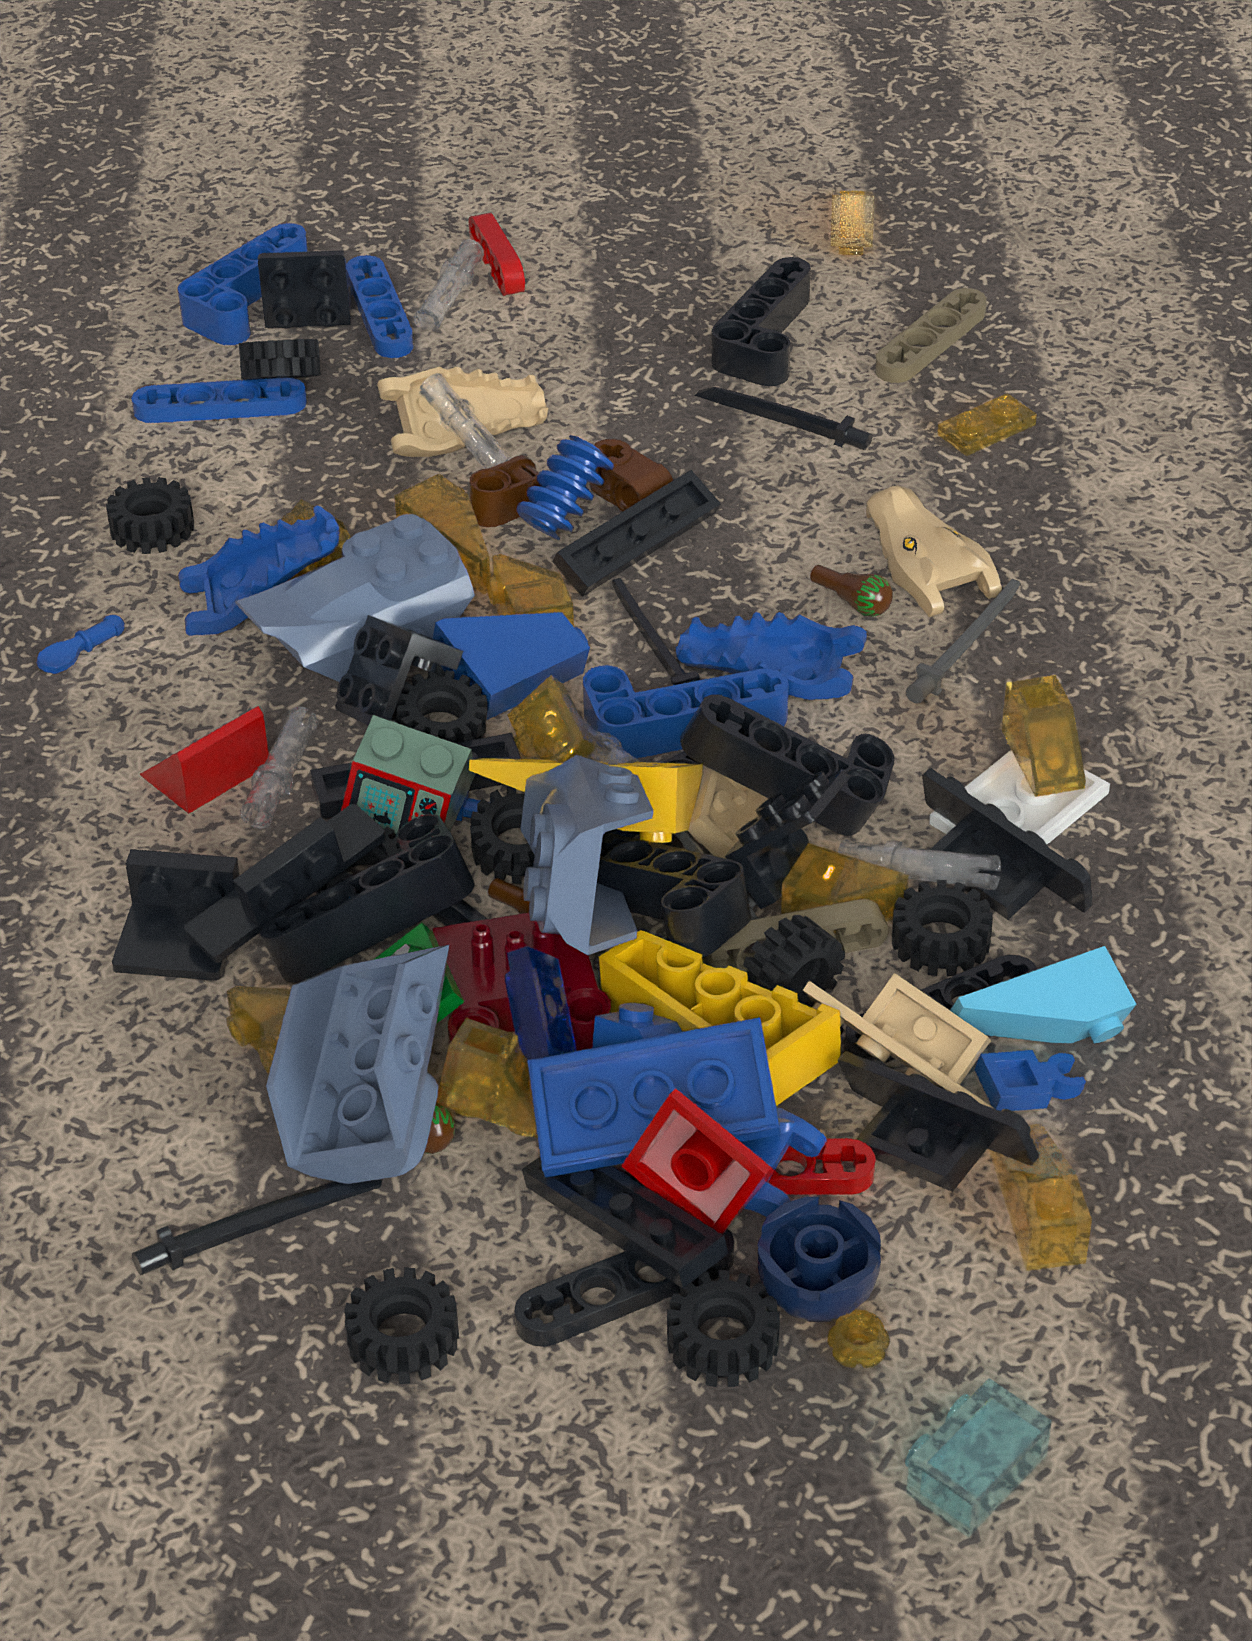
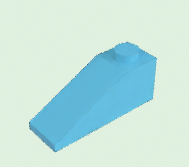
M1103 946L961 996L956 1000L950 1011L988 1036L1049 1043H1074L1091 1037L1094 1043H1100L1116 1036L1124 1029L1122 1022L1136 1006V1002L1108 950Z

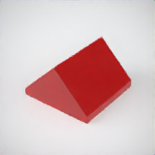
M259 706L251 709L140 773L141 777L188 814L270 766L263 712Z
M676 1088L669 1094L622 1164L626 1171L648 1189L721 1234L726 1232L775 1172L772 1167Z

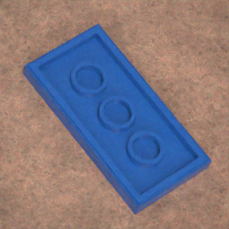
M760 1017L527 1060L541 1165L545 1177L623 1164L658 1110L675 1088L740 1142L781 1135Z

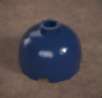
M803 1197L784 1203L768 1215L762 1225V1235L758 1241V1272L760 1281L764 1284L768 1296L775 1298L778 1303L777 1306L790 1316L808 1322H831L846 1317L869 1298L876 1284L881 1266L880 1233L868 1215L848 1202L839 1200V1208L832 1205H819V1197Z

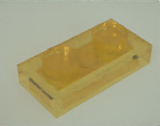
M1007 393L939 423L938 435L968 456L1035 426L1037 414Z

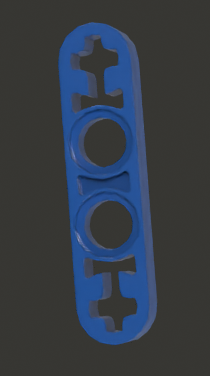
M370 255L352 258L346 264L348 285L351 286L353 298L375 351L387 358L406 356L413 349L412 328L383 261ZM364 273H368L371 277L365 279ZM382 317H389L388 319H378ZM394 333L395 340H391L387 335Z
M295 378L151 385L138 389L131 397L135 418L145 423L290 415L300 412L307 403L304 383ZM237 399H250L241 402L235 401ZM204 401V403L190 404L192 402Z

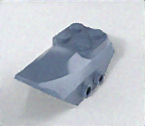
M405 514L367 531L359 532L346 540L342 547L343 557L278 586L237 600L235 603L264 634L276 637L303 667L340 682L341 678L348 672L354 655L355 637L360 628L364 626L368 615L432 638L435 622L444 618H459L475 596L469 574L456 547L427 520L417 515Z
M575 755L549 771L532 775L526 779L520 830L535 855L534 866L526 868L524 877V901H530V921L538 922L541 933L560 934L567 944L586 955L637 938V928L623 892L597 883L603 834L610 830L652 819L653 808L638 775L632 774L630 770L609 766Z
M449 945L339 966L292 985L266 1084L288 1167L312 1177L351 1184L397 1177L407 1173L420 1162L427 1145L438 1096V1084L435 1078L427 1072L440 1006Z

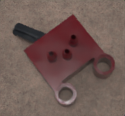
M462 899L456 904L432 915L445 925L432 928L433 934L439 947L449 945L447 964L464 999V1003L448 1015L450 1063L456 1072L466 1077L478 1078L495 1071L501 1062L500 1034L561 1024L562 1045L566 1052L592 1049L595 1016L611 1013V1001L606 993L598 989L589 955L567 944L560 934L541 933L538 922L530 921L529 913L487 919Z

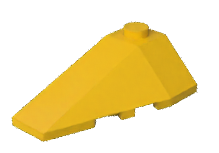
M481 758L469 760V771L525 792L527 778L549 771L563 763H557V760ZM597 761V762H600V763H603V764L608 765V762ZM634 762L609 765L626 768L632 774L638 775L653 808L652 819L617 829L640 832V840L656 843L672 842V833L689 830L703 775L702 764Z

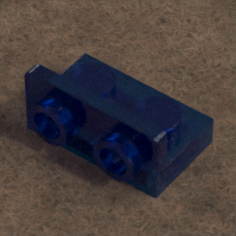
M525 946L507 953L510 972L506 973L504 979L523 1077L526 1081L530 1082L527 1060L576 1052L577 1049L559 959Z

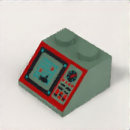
M373 715L353 759L341 811L351 804H356L383 829L386 827L393 829L395 837L398 830L404 824L419 816L428 814L438 815L451 832L475 776L474 772L469 771V760L473 759L472 749Z

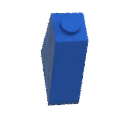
M562 612L444 618L435 622L432 637L463 651L457 670L443 665L440 666L445 672L446 670L454 671L455 680H459L462 675L470 678V686L477 683L482 688L481 695H486L487 720L583 674L590 650L584 633L578 627H573Z

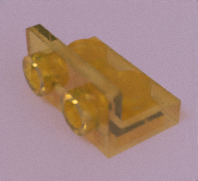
M552 675L507 715L516 733L514 740L517 748L528 759L557 760V763H564L575 755L586 758L597 748L564 684Z

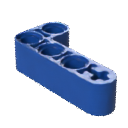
M294 223L274 226L182 281L177 289L183 325L222 345H237L245 342L251 334L248 306L262 298L258 255L261 253L308 252L305 229L301 225Z
M610 665L597 666L587 671L583 677L584 719L601 756L613 761H627L683 750L680 744L681 734L704 698L712 694L728 697L784 726L788 720L789 683L788 678L783 673L766 668L635 693L628 676L623 670Z

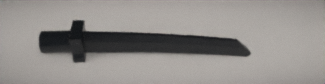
M719 387L699 390L694 395L834 439V445L839 447L846 443L865 451L872 441V434L853 427L855 418L848 415L839 423L796 408Z
M622 579L612 580L619 600L670 675L671 683L678 685L699 681L700 675L696 671L684 672L647 620Z
M378 1179L351 1184L334 1181L236 1213L175 1237L172 1235L169 1227L165 1226L156 1230L157 1243L132 1253L133 1263L140 1275H144L169 1264L172 1270L184 1266L183 1258L326 1205L378 1189L382 1186V1180Z

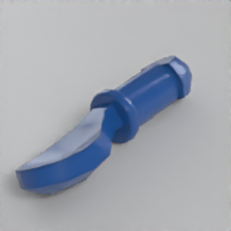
M108 615L98 624L84 631H77L74 638L56 642L39 652L36 664L39 669L48 673L56 674L64 671L75 664L82 650L91 652L95 646L122 634L125 622L117 615Z

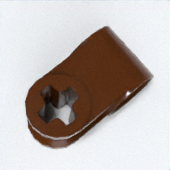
M604 439L594 444L595 447L609 458L614 467L612 470L597 467L596 472L603 478L604 483L602 486L590 483L591 491L617 506L622 512L673 481L671 474L662 464L650 460L631 448L626 442L617 439Z
M523 455L515 456L509 461L491 468L478 470L471 475L470 519L473 523L482 527H497L520 517L517 512V505L522 501L530 502L527 497L529 487L540 486L537 481L539 472L536 470L535 463L530 458Z

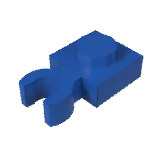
M1033 1050L980 1054L974 1069L991 1106L999 1111L1002 1109H1009L1011 1111L1044 1109L1048 1107L1051 1097L1071 1099L1080 1095L1086 1083L1084 1077L1069 1078L1063 1075L1070 1072L1075 1061L1073 1055L1067 1053L1054 1054L1047 1062H1038Z

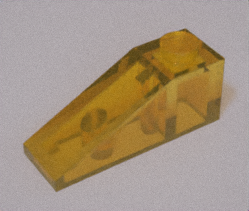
M832 190L830 246L839 247V254L863 255L864 247H873L874 194L872 191Z
M438 473L394 495L396 518L405 514H413L430 522L456 547L469 574L472 586L484 595L490 592V556L468 494L461 487L456 486Z
M1029 1125L1031 1130L1030 1136L1040 1156L1033 1166L989 1150L1026 1271L1086 1264L1092 1219L1077 1174L1043 1125Z

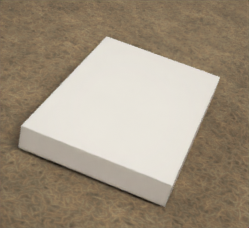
M1026 738L965 786V789L970 795L985 805L987 803L995 805L1005 814L1010 822L1025 832L1027 830L1035 832L1048 844L1109 793L1110 783ZM936 811L930 814V825L945 834L956 826Z

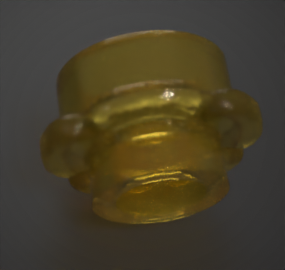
M854 1310L837 1319L835 1325L829 1331L827 1342L829 1347L834 1349L832 1352L834 1359L841 1365L849 1368H854L856 1365L871 1368L881 1363L885 1358L884 1349L889 1347L890 1339L882 1321L875 1314L865 1310ZM860 1340L864 1345H855L853 1342Z

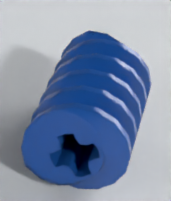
M573 435L569 436L570 440L562 439L558 442L557 451L560 455H551L547 459V466L550 471L542 470L537 475V481L540 486L528 488L527 497L530 502L522 501L517 505V512L525 522L536 530L557 540H560L556 534L557 529L572 532L574 526L566 518L568 513L577 516L584 514L583 509L576 502L577 498L588 501L593 500L594 495L586 487V484L590 482L602 486L604 483L603 478L596 472L597 467L612 470L614 467L609 458L597 447Z

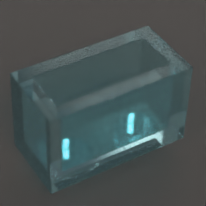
M988 1378L972 1396L963 1394L956 1400L947 1414L945 1423L932 1436L926 1433L913 1444L905 1461V1465L908 1467L906 1494L969 1538L1047 1456L1052 1420Z

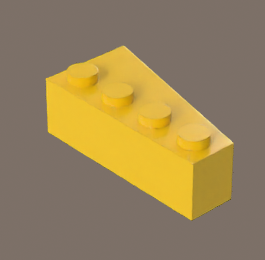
M643 930L637 932L636 939L616 945L599 956L601 988L611 1001L612 1013L619 1012V1006L624 1003L649 1005L654 1008V1015L677 1021L682 1032L760 1017L776 1106L838 1063L837 1060L841 1056L840 1010L823 1003L817 1009L798 1002V994L778 985L772 991L748 982V975L742 970L729 965L727 968H714L706 965L702 961V954Z

